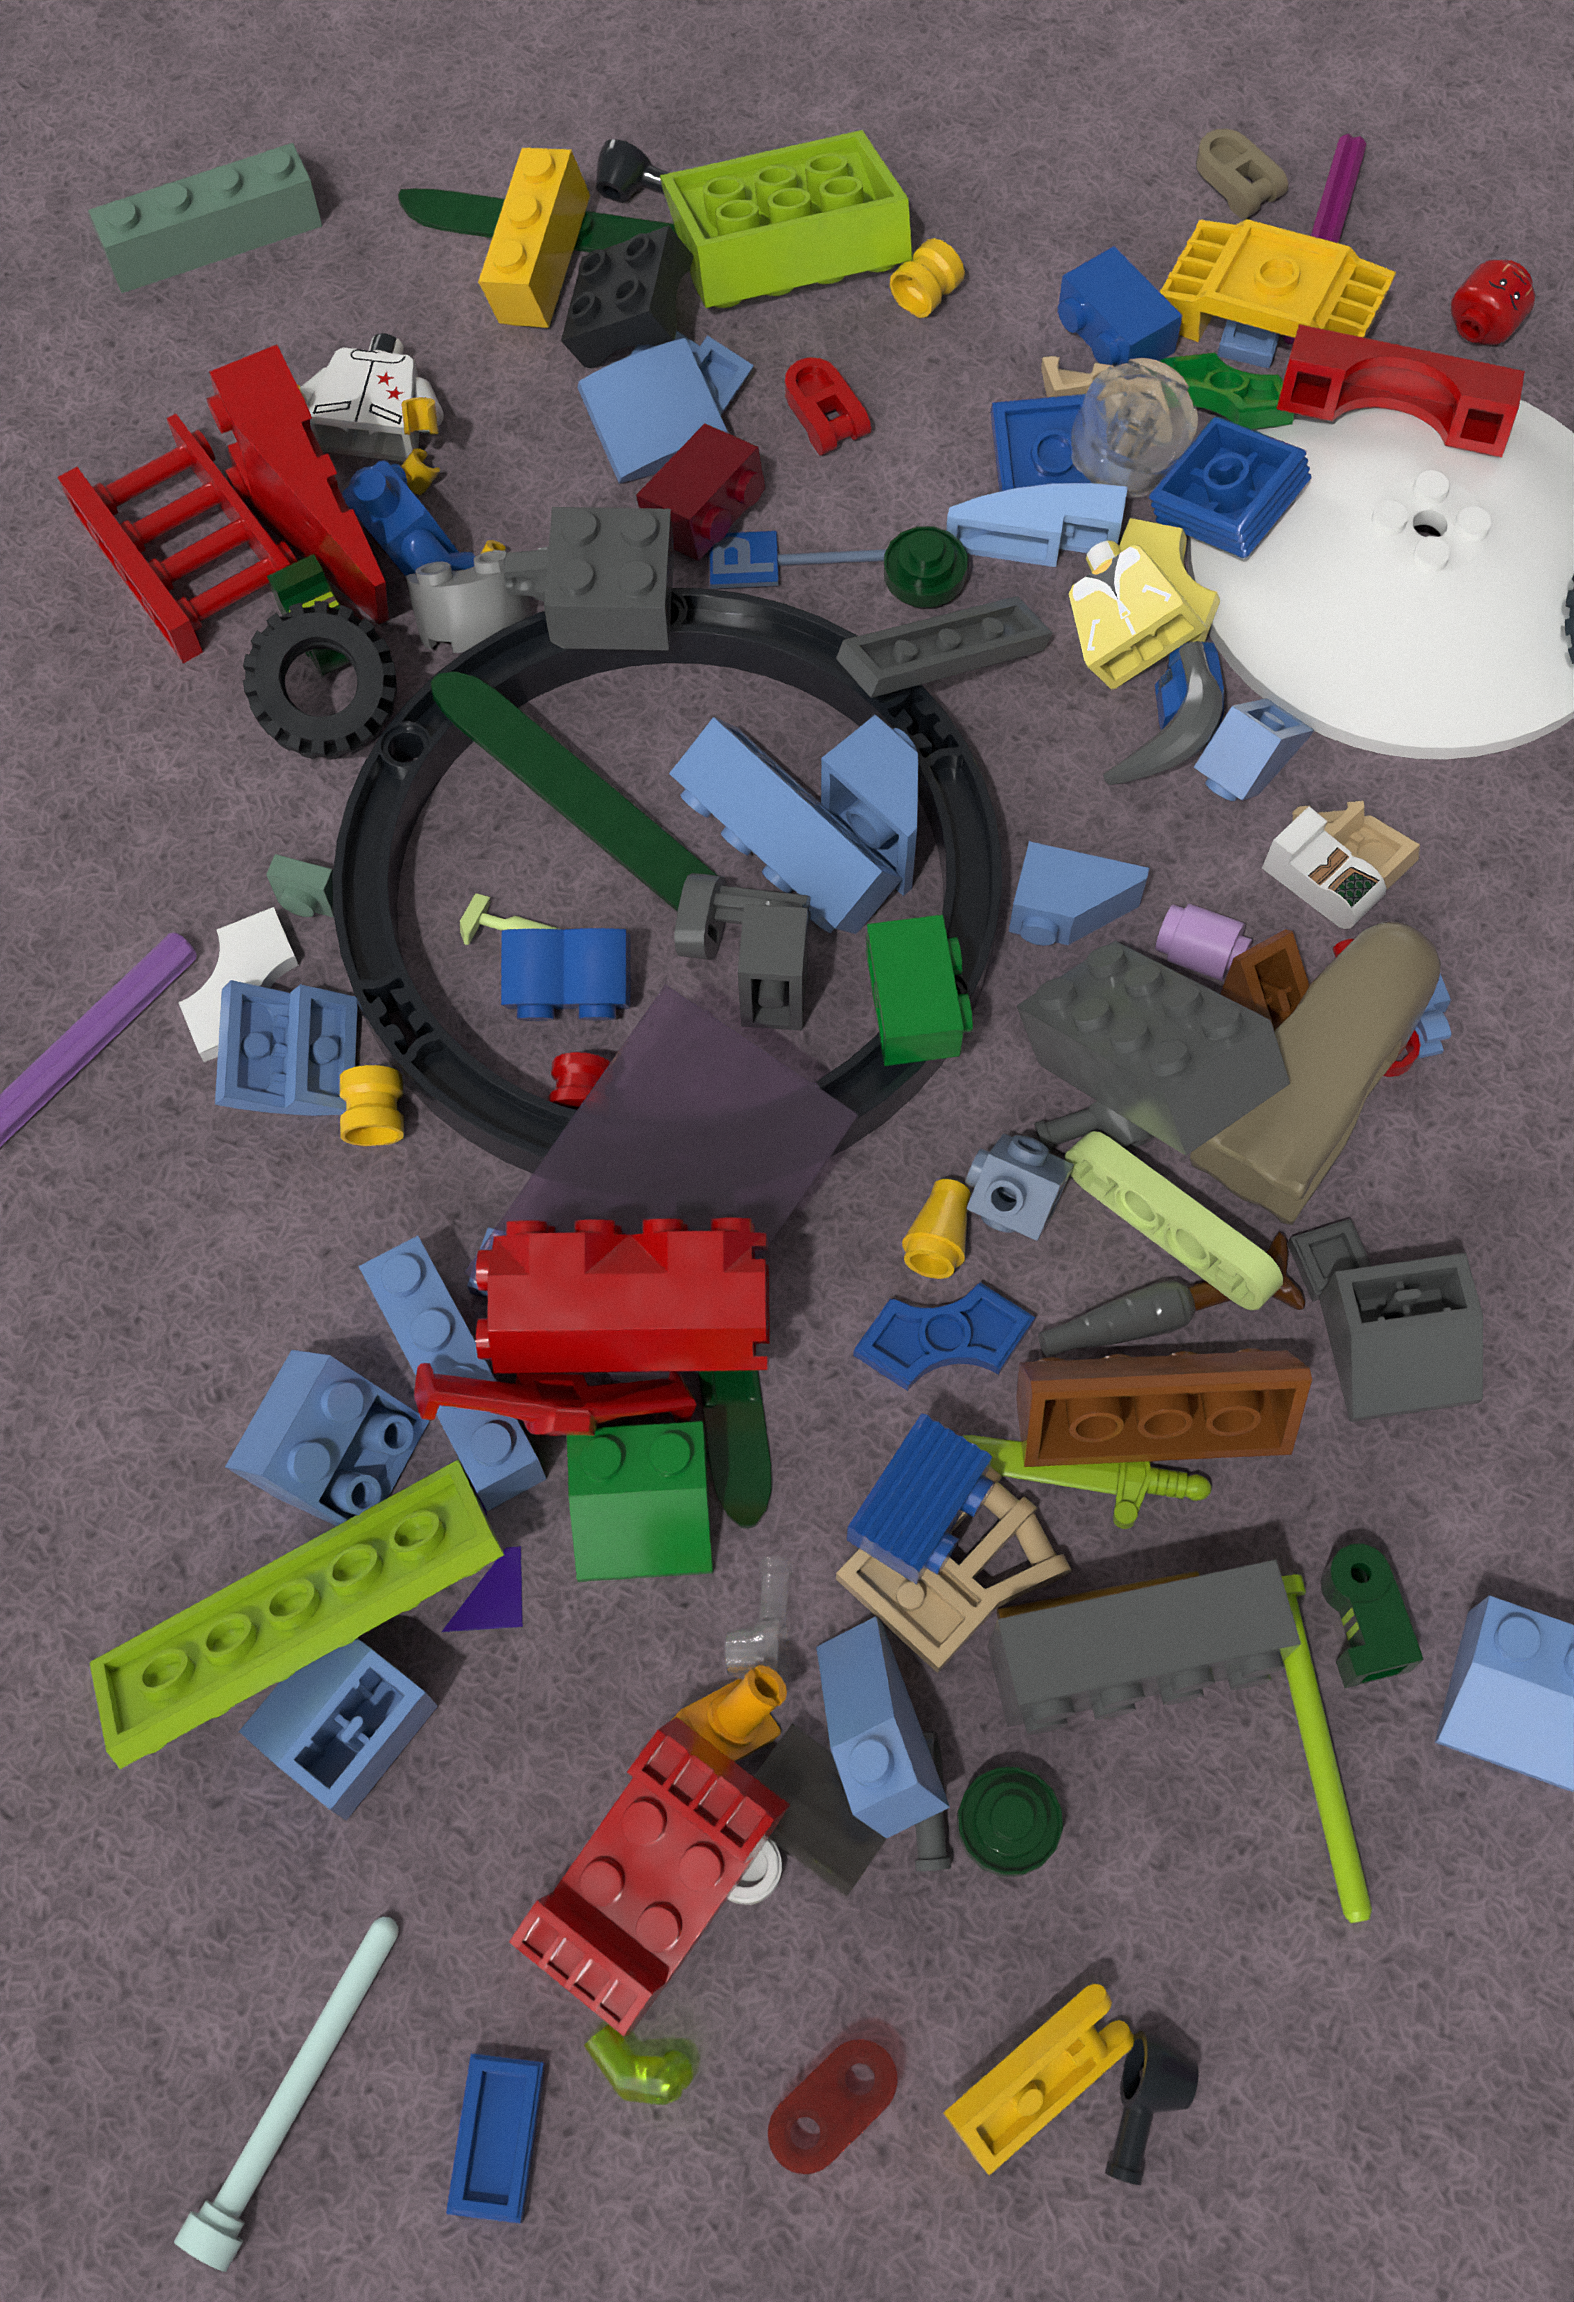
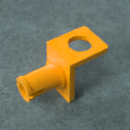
M758 1665L753 1670L750 1669L744 1679L739 1678L681 1709L674 1718L678 1717L727 1757L738 1762L771 1743L781 1734V1729L770 1715V1712L785 1701L787 1696L786 1685L782 1677L775 1670L768 1666Z

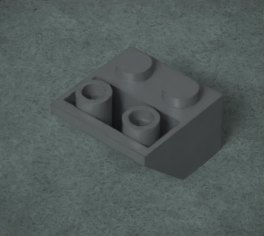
M1466 1253L1336 1271L1321 1293L1319 1300L1350 1422L1480 1403L1483 1400V1313Z

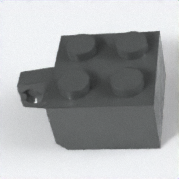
M552 507L549 546L538 548V550L506 553L504 579L508 594L533 596L536 600L544 601L550 641L561 648L669 650L674 571L671 509Z

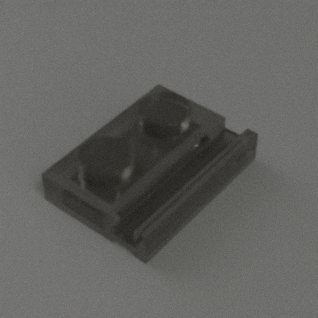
M792 1723L754 1775L762 1784L790 1804V1807L768 1839L847 1899L888 1838H885L853 1815L833 1754Z

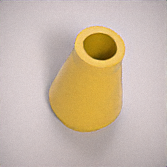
M940 1179L934 1183L929 1198L902 1241V1247L906 1252L904 1261L914 1272L929 1278L944 1279L952 1276L955 1268L963 1264L966 1244V1208L971 1195L970 1190L964 1184L951 1179Z

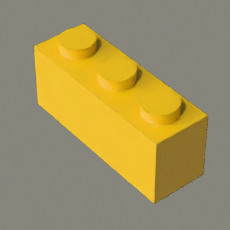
M521 148L478 280L499 323L549 328L590 198L586 183L570 149Z

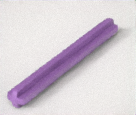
M176 932L169 933L0 1094V1147L196 960L197 954L193 946Z

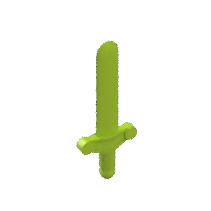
M977 1435L962 1436L968 1442L976 1444L980 1450L987 1451L992 1456L990 1466L1001 1476L1116 1495L1112 1518L1114 1524L1121 1529H1129L1134 1526L1146 1493L1184 1499L1185 1496L1192 1501L1203 1500L1211 1493V1484L1204 1476L1199 1474L1187 1476V1472L1168 1471V1469L1151 1467L1150 1461L1024 1467L1021 1442Z

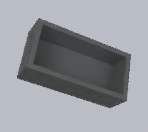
M1117 941L1095 949L1088 955L1085 961L1061 977L1045 982L1038 988L1035 994L1016 1006L1036 1059L1043 1068L1186 1156L1290 1084L1271 1020Z
M1271 1560L997 1619L987 1646L1007 1727L1025 1724L1027 1734L1033 1735L1067 1726V1717L1074 1715L1076 1712L1093 1709L1095 1720L1109 1719L1135 1711V1703L1149 1696L1160 1694L1163 1705H1172L1203 1696L1202 1688L1213 1685L1218 1681L1228 1679L1231 1690H1241L1267 1683L1272 1680L1270 1673L1285 1668L1283 1661L1301 1645L1277 1560Z

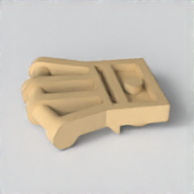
M991 1466L986 1477L993 1480L995 1484L983 1505L1000 1519V1522L960 1565L949 1558L938 1575L927 1569L916 1585L859 1548L836 1573V1580L937 1673L975 1631L986 1622L996 1608L1035 1589L1046 1587L1062 1579L1072 1571L1064 1554L1058 1556L1055 1554L1035 1515L1038 1508L1025 1496L1018 1500L999 1483L1002 1476ZM963 1512L950 1534L968 1515L967 1513ZM1016 1535L1032 1567L984 1589L974 1578L1005 1544Z

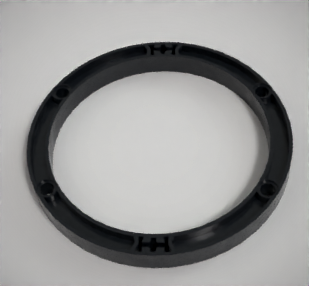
M672 588L669 650L561 648L550 641L545 611L505 627L469 648L437 672L416 692L383 731L359 772L346 803L337 837L332 884L334 921L340 953L364 1019L382 1053L392 1067L403 1075L405 1085L431 1112L466 1140L515 1167L544 1179L587 1191L628 1197L676 1198L730 1190L735 1191L766 1184L800 1172L848 1149L883 1125L915 1097L941 1067L946 1058L884 1066L878 1032L874 1038L846 1062L819 1080L783 1098L749 1110L714 1118L677 1122L631 1121L596 1116L570 1109L528 1093L493 1073L467 1053L442 1028L422 1001L406 971L399 940L397 911L400 872L408 841L419 814L440 779L454 761L474 742L443 714L433 699L431 681L439 673L460 672L474 676L497 690L519 708L530 700L564 684L602 672L632 666L664 663L703 664L734 668L766 676L796 687L827 703L851 719L859 727L876 715L891 729L898 728L902 730L912 740L918 752V799L930 822L939 852L943 879L942 915L947 938L957 937L960 945L962 974L954 976L957 994H968L973 1013L982 993L993 954L1002 892L1001 847L996 816L984 778L966 741L944 709L921 684L871 698L836 659L843 640L857 637L858 635L823 617L785 603L757 596L706 588ZM409 758H417L414 761L402 763ZM398 1011L405 1026L409 1030H413L416 1040L410 1047H408L406 1039L398 1026L392 1024L388 1013ZM680 1153L690 1157V1161L681 1168L671 1169L660 1164L662 1159L669 1154Z

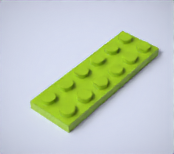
M456 1460L363 1511L360 1515L352 1517L89 1662L106 1752L116 1765L122 1769L145 1755L159 1751L170 1741L212 1718L225 1714L240 1702L274 1683L288 1679L299 1669L339 1647L352 1643L360 1635L402 1612L415 1608L428 1597L464 1577L476 1574L484 1566L504 1556L474 1487L460 1461Z

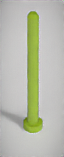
M1302 1575L1281 1576L1301 1645L1283 1662L1343 1915L1350 1923L1370 1920L1372 1907L1297 1597L1306 1594Z

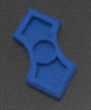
M982 1283L977 1284L964 1298L942 1307L919 1308L896 1299H889L855 1347L853 1356L907 1391L925 1374L947 1365H976L999 1375L1034 1324L1035 1317Z

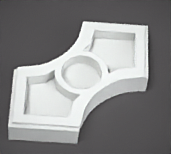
M274 907L217 929L220 952L214 972L200 990L179 1002L197 1050L204 1062L218 1057L222 988L231 980L270 988L283 974L299 966Z

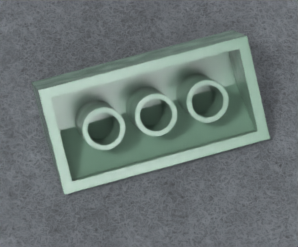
M293 143L88 210V215L121 293L322 227L311 180Z

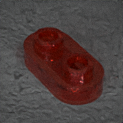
M855 2039L847 2041L838 2046L776 2107L768 2125V2142L774 2157L784 2168L798 2174H813L825 2169L889 2106L896 2093L898 2080L895 2064L888 2052L877 2043L869 2040ZM855 2064L866 2065L874 2075L873 2087L867 2094H853L846 2086V2072ZM802 2117L813 2119L820 2129V2137L817 2144L809 2149L797 2147L791 2139V2127L797 2119Z

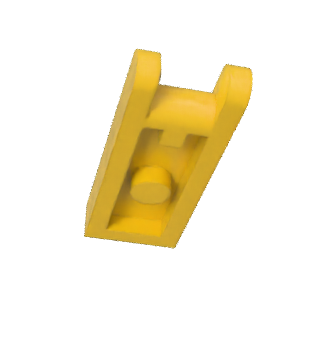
M1091 1984L1085 1987L943 2112L973 2157L989 2176L1133 2047L1134 2035L1129 2026L1123 2021H1113L1099 2033L1095 2029L1094 2024L1108 2013L1112 2005V2000L1102 1985Z

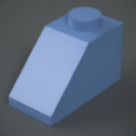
M1267 698L1234 705L1230 708L1194 768L1208 777L1205 784L1214 793L1230 801H1236L1237 798L1243 801L1255 797L1263 791L1309 739L1314 729Z
M1029 841L1013 903L1009 932L1020 934L1024 940L1036 945L1046 946L1055 942L1069 945L1138 908L1141 903L1149 868Z

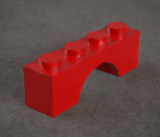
M1299 324L1289 357L1277 410L1333 421L1341 414L1358 408L1376 407L1393 409L1415 416L1429 424L1437 431L1446 446L1502 457L1520 406L1525 371Z

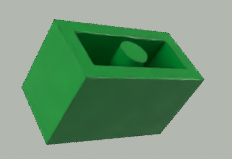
M943 915L867 924L866 959L884 1066L960 1057L963 1033L972 1032L973 1029L972 1010L968 994H957L954 976L962 974L961 950L957 937L947 938Z

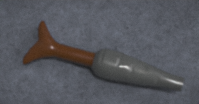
M1278 1232L1266 1252L1278 1265L1283 1276V1285L1272 1297L1296 1310H1303L1305 1300L1302 1292L1286 1276L1288 1264L1287 1239L1282 1233ZM1175 1280L1154 1283L1101 1305L1066 1324L1039 1332V1343L1044 1355L1047 1357L1072 1349L1113 1345L1168 1334L1187 1326L1192 1320L1195 1311L1231 1300L1207 1281L1190 1287Z

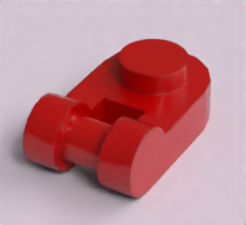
M808 357L796 361L789 367L785 375V398L789 407L807 431L810 443L820 456L836 449L837 442L849 436L852 440H856L871 433V424L866 410L839 371L829 361ZM835 409L840 416L828 421L824 414Z

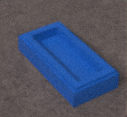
M479 2054L470 2055L446 2214L523 2223L546 2063Z

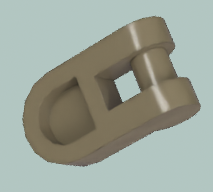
M1216 129L1208 132L1201 139L1196 159L1197 170L1208 183L1227 199L1230 210L1241 220L1259 211L1263 201L1273 202L1287 193L1289 184L1285 172L1243 134L1231 129ZM1248 176V177H1250L1254 182L1251 184V183H1250L1246 178H1244V177Z

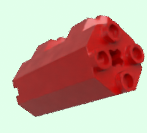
M751 1218L711 1219V1231H688V1224H684L683 1219L643 1220V1234L631 1235L622 1234V1225H616L615 1220L574 1221V1233H556V1226L547 1225V1221H507L506 1235L494 1236L492 1250H478L477 1288L479 1291H488V1318H478L476 1326L477 1357L479 1360H492L493 1372L501 1374L769 1370V1357L756 1356V1344H770L769 1264H766V1259H755V1251L768 1250V1236L766 1233L755 1232V1224L752 1223Z

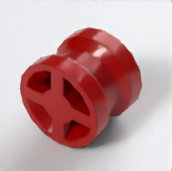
M572 1052L556 1056L551 1066V1076L556 1081V1088L548 1095V1101L596 1116L609 1117L611 1101L606 1095V1087L613 1082L614 1065L608 1059L590 1053Z

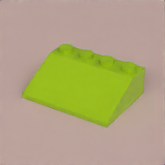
M863 130L660 175L662 189L677 235L694 256L689 273L705 308L713 306L729 308L736 306L744 299L765 294L781 296L791 292L795 287L813 283L833 284L841 281L847 275L865 271L885 272L892 269L895 264L912 261L909 199Z

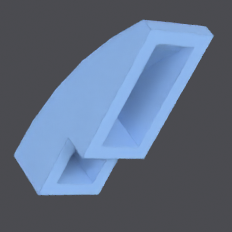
M1060 483L1014 488L984 495L949 507L946 531H949L961 541L967 554L1056 567L1059 549L1088 553L1093 546L1103 541H1114L1118 544L1128 487L1094 483Z

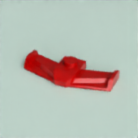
M422 1363L417 1368L414 1398L421 1419L434 1421L440 1405L480 1410L523 1420L527 1430L536 1435H595L596 1426L601 1422L625 1416L669 1411L676 1423L689 1422L697 1406L679 1371L670 1372L669 1378L598 1386H588L583 1375L517 1373L516 1384L436 1374L433 1372L430 1363Z

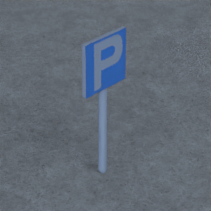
M777 531L727 533L720 542L715 543L710 548V589L779 586L778 566L884 561V554L887 549L778 554Z

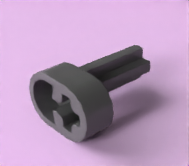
M691 873L684 883L674 931L676 952L681 957L712 960L719 949L724 923L742 925L744 904L761 905L767 901H782L794 907L808 908L809 925L811 919V912L809 911L810 896L729 887L722 876Z

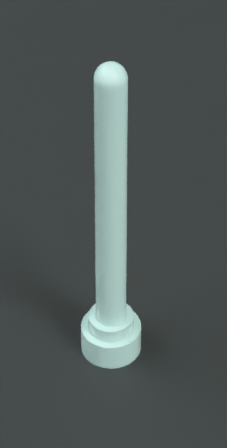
M380 1917L372 1923L214 2202L206 2200L199 2213L191 2211L174 2243L196 2259L223 2272H226L243 2243L238 2234L245 2222L239 2217L398 1937V1925L392 1918Z

